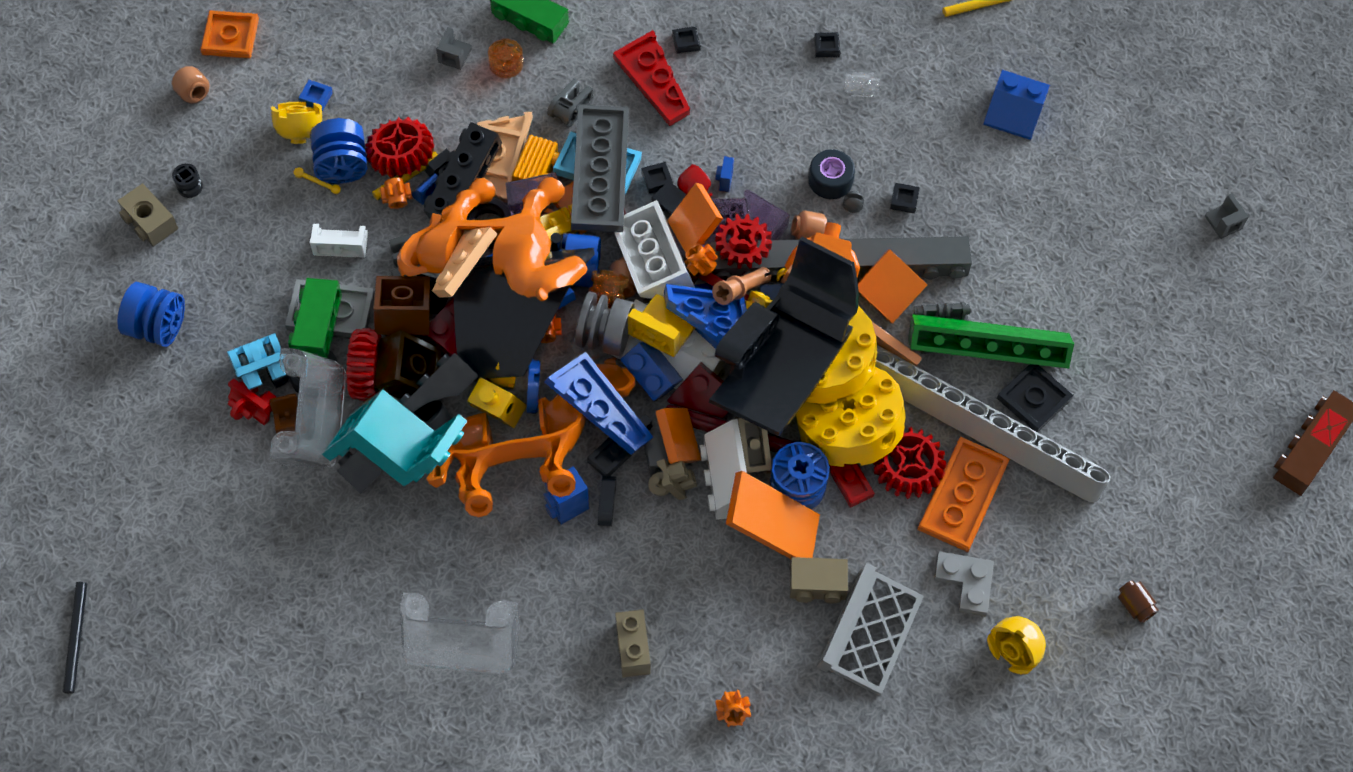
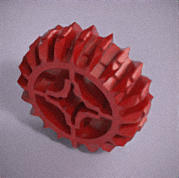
M409 116L405 120H401L400 117L396 121L389 119L385 125L379 123V129H372V135L367 136V143L365 144L366 157L375 172H379L382 176L388 175L390 178H393L395 175L402 178L405 174L411 176L413 171L420 172L421 166H427L428 160L433 159L434 143L432 134L425 126V123L421 124L418 119L412 121Z
M371 328L354 330L348 345L346 363L347 390L352 399H359V401H367L379 392V389L374 388L381 335H378Z
M912 426L908 428L907 433H903V438L893 451L888 454L898 466L896 472L889 465L888 455L872 463L875 465L874 475H880L878 478L879 484L887 482L886 492L894 488L896 489V497L901 492H905L907 499L911 497L912 492H914L917 498L922 496V491L926 494L931 493L932 487L936 488L939 486V479L944 477L945 472L943 469L947 465V462L943 460L945 451L939 450L941 446L940 441L932 443V434L924 437L923 429L919 430L917 434L913 433ZM923 453L930 462L931 470L925 467L926 463L921 460ZM915 458L914 464H912L911 462V465L906 464V466L904 467L905 461H912Z

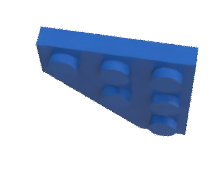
M666 284L664 289L666 308L718 343L747 310L744 297L733 300L727 305H721L715 301L712 290Z

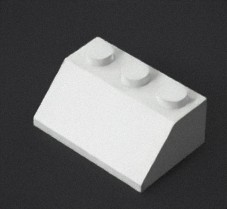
M738 419L730 420L704 434V445H699L701 461H706L707 469L703 470L705 486H710L712 493L707 495L709 511H715L716 520L727 518L735 473L740 471L747 473Z

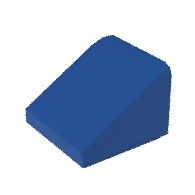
M433 174L411 192L412 197L423 205L426 198L433 194L438 175Z

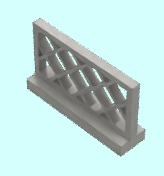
M866 563L857 574L816 668L825 672L829 670L880 696L924 596L876 572V567ZM875 581L886 586L888 596L876 599L872 589ZM905 595L913 599L914 603L911 609L902 612L896 597ZM891 599L896 614L883 617L878 603ZM873 605L878 620L866 623L862 610ZM898 618L902 631L891 636L886 621ZM881 624L886 638L873 642L868 627ZM862 629L868 644L855 648L851 635L853 632ZM888 642L892 654L890 658L880 661L875 646ZM848 644L850 650L845 651V648ZM870 648L875 663L862 667L857 652ZM852 654L857 669L851 671L838 666L841 658ZM887 663L886 668L884 670L882 665ZM877 667L881 676L878 686L867 680L865 670Z

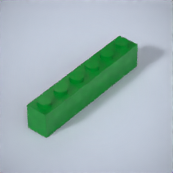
M912 314L908 335L910 350L1067 369L1070 368L1074 342L1070 333Z

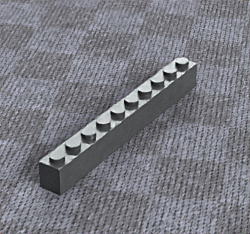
M969 236L843 239L851 242V249L855 252L860 265L857 280L862 278L888 249L893 251L919 277L934 279L938 276H950L951 278L968 276L972 265ZM771 240L772 248L769 250L768 258L762 257L760 265L755 261L752 262V268L750 269L747 264H743L741 269H738V263L736 262L729 266L728 258L720 259V251H716V242L710 241V246L718 256L715 260L717 263L716 268L711 273L726 281L731 276L737 275L741 277L761 267H765L770 272L764 275L768 276L771 274V282H780L784 275L777 281V272L785 268V263L793 249L798 245L799 240ZM758 241L757 247L760 246L761 241Z

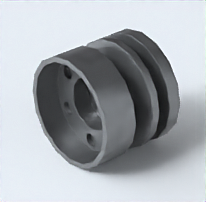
M589 291L577 316L575 345L584 348L589 338L588 347L590 350H594L599 340H603L604 353L621 357L629 339L627 317L631 310L635 309V303L616 298L611 309H609L608 297L602 294L597 303V294Z

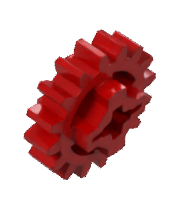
M736 214L734 221L726 218V224L719 225V233H716L715 236L716 251H720L721 260L728 258L729 266L736 262L738 263V269H741L743 264H747L750 269L752 268V262L755 261L760 265L762 257L768 258L769 250L772 248V233L767 231L766 223L759 225V217L750 220L749 214H746L745 219H741L739 214ZM730 235L731 238L729 239V243H727L726 239ZM760 239L761 244L757 247L758 240Z

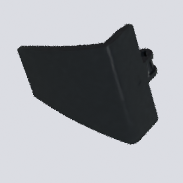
M550 248V253L544 265L554 264L571 256L580 257L586 264L595 255L594 248L553 251ZM493 256L481 257L454 293L457 356L478 375L476 379L480 377L491 379L524 376L571 285L549 292L548 298L545 301H539L537 297L528 298L511 290L504 272L502 275L495 274ZM498 362H499V370L496 369V366H497Z

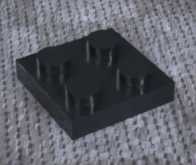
M1029 364L998 394L997 399L1032 430L1039 432L1072 400L1074 395L1042 367Z

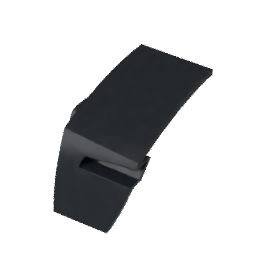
M801 237L790 274L781 286L775 299L767 308L754 302L717 345L715 357L730 364L731 368L730 374L710 397L709 403L780 436L818 385L853 330V327L848 324L857 313L859 299L854 262Z

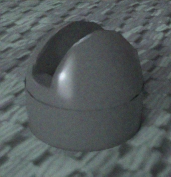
M858 191L848 192L844 197V208L851 213H857L862 210L864 205L863 195Z

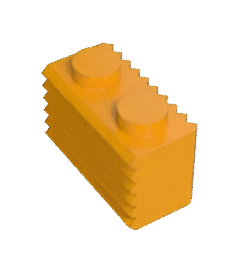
M532 134L529 135L511 175L512 186L530 191L537 189V186L544 178L552 177L551 171L560 154L558 153V143L541 137L538 138Z

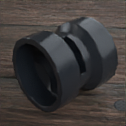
M186 163L178 165L174 169L172 178L182 197L193 198L201 193L203 184L195 166Z

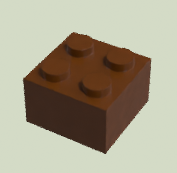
M376 276L374 299L375 332L378 335H390L402 330L414 336L429 335L431 308L430 276Z

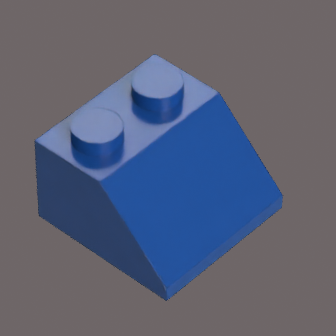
M1002 70L983 125L1031 140L1050 85Z

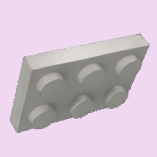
M296 279L285 324L287 330H295L294 313L300 309L299 292L301 288L305 287L306 280ZM339 284L342 297L333 336L350 338L354 330L368 327L375 291L373 288Z

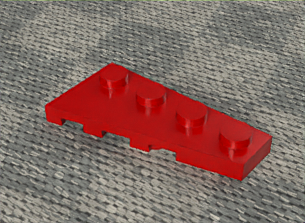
M652 30L613 52V59L665 122L671 126L690 115V108L679 84L676 83L670 65H668L664 57L663 49L657 42L656 34Z

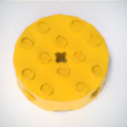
M859 305L857 313L848 324L853 327L850 336L806 402L817 404L837 402V399L844 398L849 394L854 395L863 389L873 375L877 358V340L871 319Z
M875 367L873 375L864 388L854 395L849 394L844 398L837 399V402L829 404L805 402L796 414L801 442L810 443L818 447L827 457L829 465L844 467V464L860 463L861 466L872 464L891 453L903 438L906 419L904 400L899 384L886 371Z

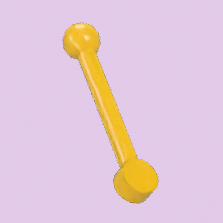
M300 167L294 170V175L297 178L303 177L330 189L333 194H339L341 191L339 185H331L320 181L318 178L304 173Z

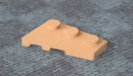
M491 227L465 230L445 268L437 277L432 291L439 298L452 297L497 236V233Z

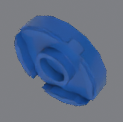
M539 360L531 361L528 372L526 411L532 414L538 412Z

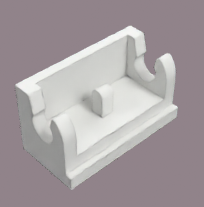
M313 224L310 238L313 255L365 258L368 230H365L366 226H360L359 231L322 230L319 228V224Z

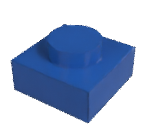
M308 80L299 96V102H306L307 107H313V103H317L322 106L323 112L333 94L332 87Z
M724 156L723 165L717 166L715 181H720L719 191H730L734 168V158Z

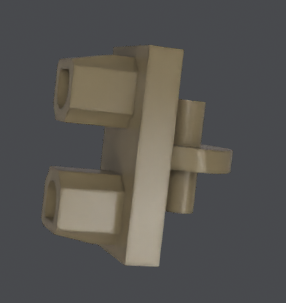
M665 459L657 461V466L663 472L653 474L648 482L650 491L656 496H664L670 492L678 500L687 498L686 490L697 487L694 472L691 469L687 470L683 461L669 464Z

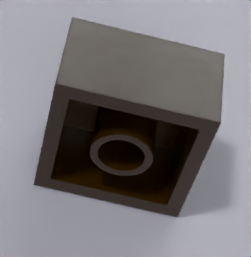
M402 330L381 338L379 341L374 388L383 389L389 395L401 399L407 392L412 396L419 389L416 383L426 373L432 376L439 369L435 364L441 359L442 350Z

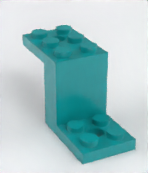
M382 389L349 415L322 455L331 461L338 455L343 457L350 448H356L402 486H406L412 481L418 482L425 473L427 475L430 474L436 465L440 467L450 456L448 452L450 446L456 445L464 435L462 428L467 420L458 414L434 431Z

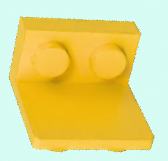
M658 294L653 297L643 312L633 308L627 317L629 335L672 357L676 356L695 330L694 326L668 310L665 298Z

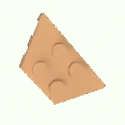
M524 112V116L514 118L505 116L494 121L477 122V125L498 133L502 141L484 178L495 187V196L505 203H508L511 193V175L524 148L533 118L532 112Z

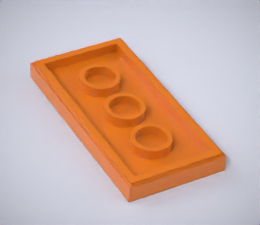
M960 436L944 470L945 475L940 479V484L936 487L917 530L969 552L1010 459Z
M744 471L736 472L726 525L789 559L792 557L813 558L820 514Z

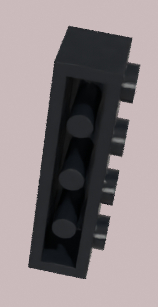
M470 122L468 128L461 132L460 143L457 149L450 153L447 161L448 165L444 173L441 172L439 174L433 194H430L425 200L424 212L429 219L432 213L442 215V210L455 202L457 193L469 189V186L476 178H484L502 144L498 133L473 122Z

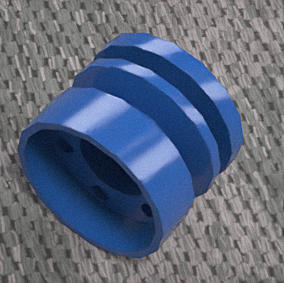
M335 118L322 121L312 128L310 141L313 152V170L315 176L320 181L329 184L349 183L359 180L366 174L368 166L364 149L365 140L363 128L360 124L350 119Z
M137 281L134 282L126 290L120 304L117 319L120 334L140 340L145 337L147 342L168 347L175 340L182 325L185 311L183 295L165 289L158 291L157 287Z
M795 442L787 444L773 458L769 486L812 510L820 504L825 496L830 470L827 457L818 447L810 443Z

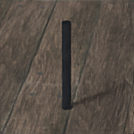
M76 582L63 684V693L66 694L75 693L87 593L86 582Z

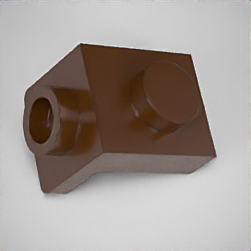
M295 393L270 399L278 439L294 437L297 434L305 433L302 413Z

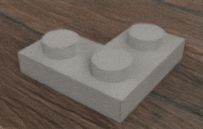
M939 551L934 581L962 585L959 612L987 616L994 561Z

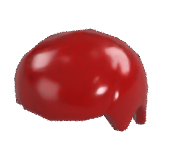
M692 164L678 178L677 186L685 194H688L695 183L702 184L705 190L708 191L711 181L706 173L697 165Z

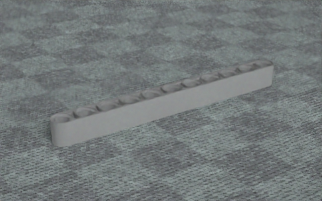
M877 345L875 367L886 371L899 384L904 401L1088 502H1097L1110 481V475L1105 469Z

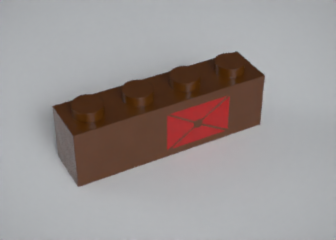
M1333 390L1328 398L1322 396L1314 408L1318 411L1316 416L1309 415L1301 426V429L1305 430L1303 435L1299 436L1296 434L1287 447L1291 449L1289 455L1282 454L1274 465L1278 471L1273 479L1299 496H1302L1353 422V401Z

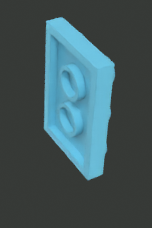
M570 131L553 167L554 175L574 180L577 133ZM627 148L625 195L642 159V152Z

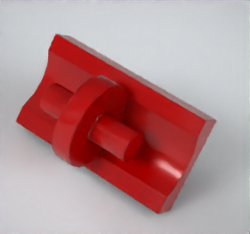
M233 378L229 381L228 386L231 390L228 395V405L232 407L230 416L235 420H239L243 416L248 420L253 417L261 424H267L270 420V412L272 411L270 399L276 398V396L270 391H266L259 397L255 394L258 391V387L249 390L243 380L238 382Z

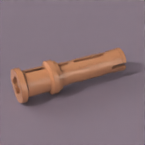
M761 267L744 276L739 277L736 275L729 277L726 281H719L713 286V297L721 305H727L733 300L741 299L747 291L770 282L771 274L768 276L764 275L770 271L765 267Z

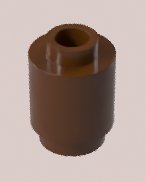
M1131 580L1119 589L1121 594L1118 596V599L1133 619L1144 623L1158 613L1159 610L1155 606L1157 602L1141 581L1134 583Z

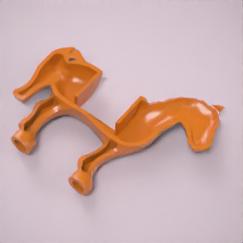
M553 177L544 178L537 186V189L530 190L522 199L523 210L521 213L506 218L467 220L469 212L479 204L489 203L495 196V187L490 181L485 178H476L469 186V189L457 193L455 202L443 209L442 215L432 213L430 225L413 234L401 247L397 255L398 271L403 277L404 275L411 277L427 272L441 274L465 230L491 227L497 233V236L494 238L496 241L493 249L495 274L502 275L504 272L511 290L528 298L537 297L539 301H545L548 298L549 292L567 285H573L587 272L588 268L585 262L578 256L567 257L554 264L544 265L550 253L551 240L540 222V214L549 204L557 203L565 193L562 183Z
M609 358L604 361V364H596L621 397H627L630 394L631 390L635 387V377L627 368L616 365L617 358ZM556 394L552 400L544 397L538 399L540 428L543 435L514 439L493 444L491 428L486 413L466 417L464 419L467 422L462 428L464 435L456 445L450 446L448 449L450 456L442 466L436 465L427 476V481L435 488L445 484L449 465L455 457L461 463V467L455 476L460 486L458 498L465 505V510L470 515L482 517L488 515L493 508L491 493L483 490L480 486V480L489 467L519 459L544 457L546 459L539 470L542 482L547 483V489L552 495L558 497L568 496L575 490V479L570 471L562 468V462L566 454L572 451L583 431L586 417L559 394Z

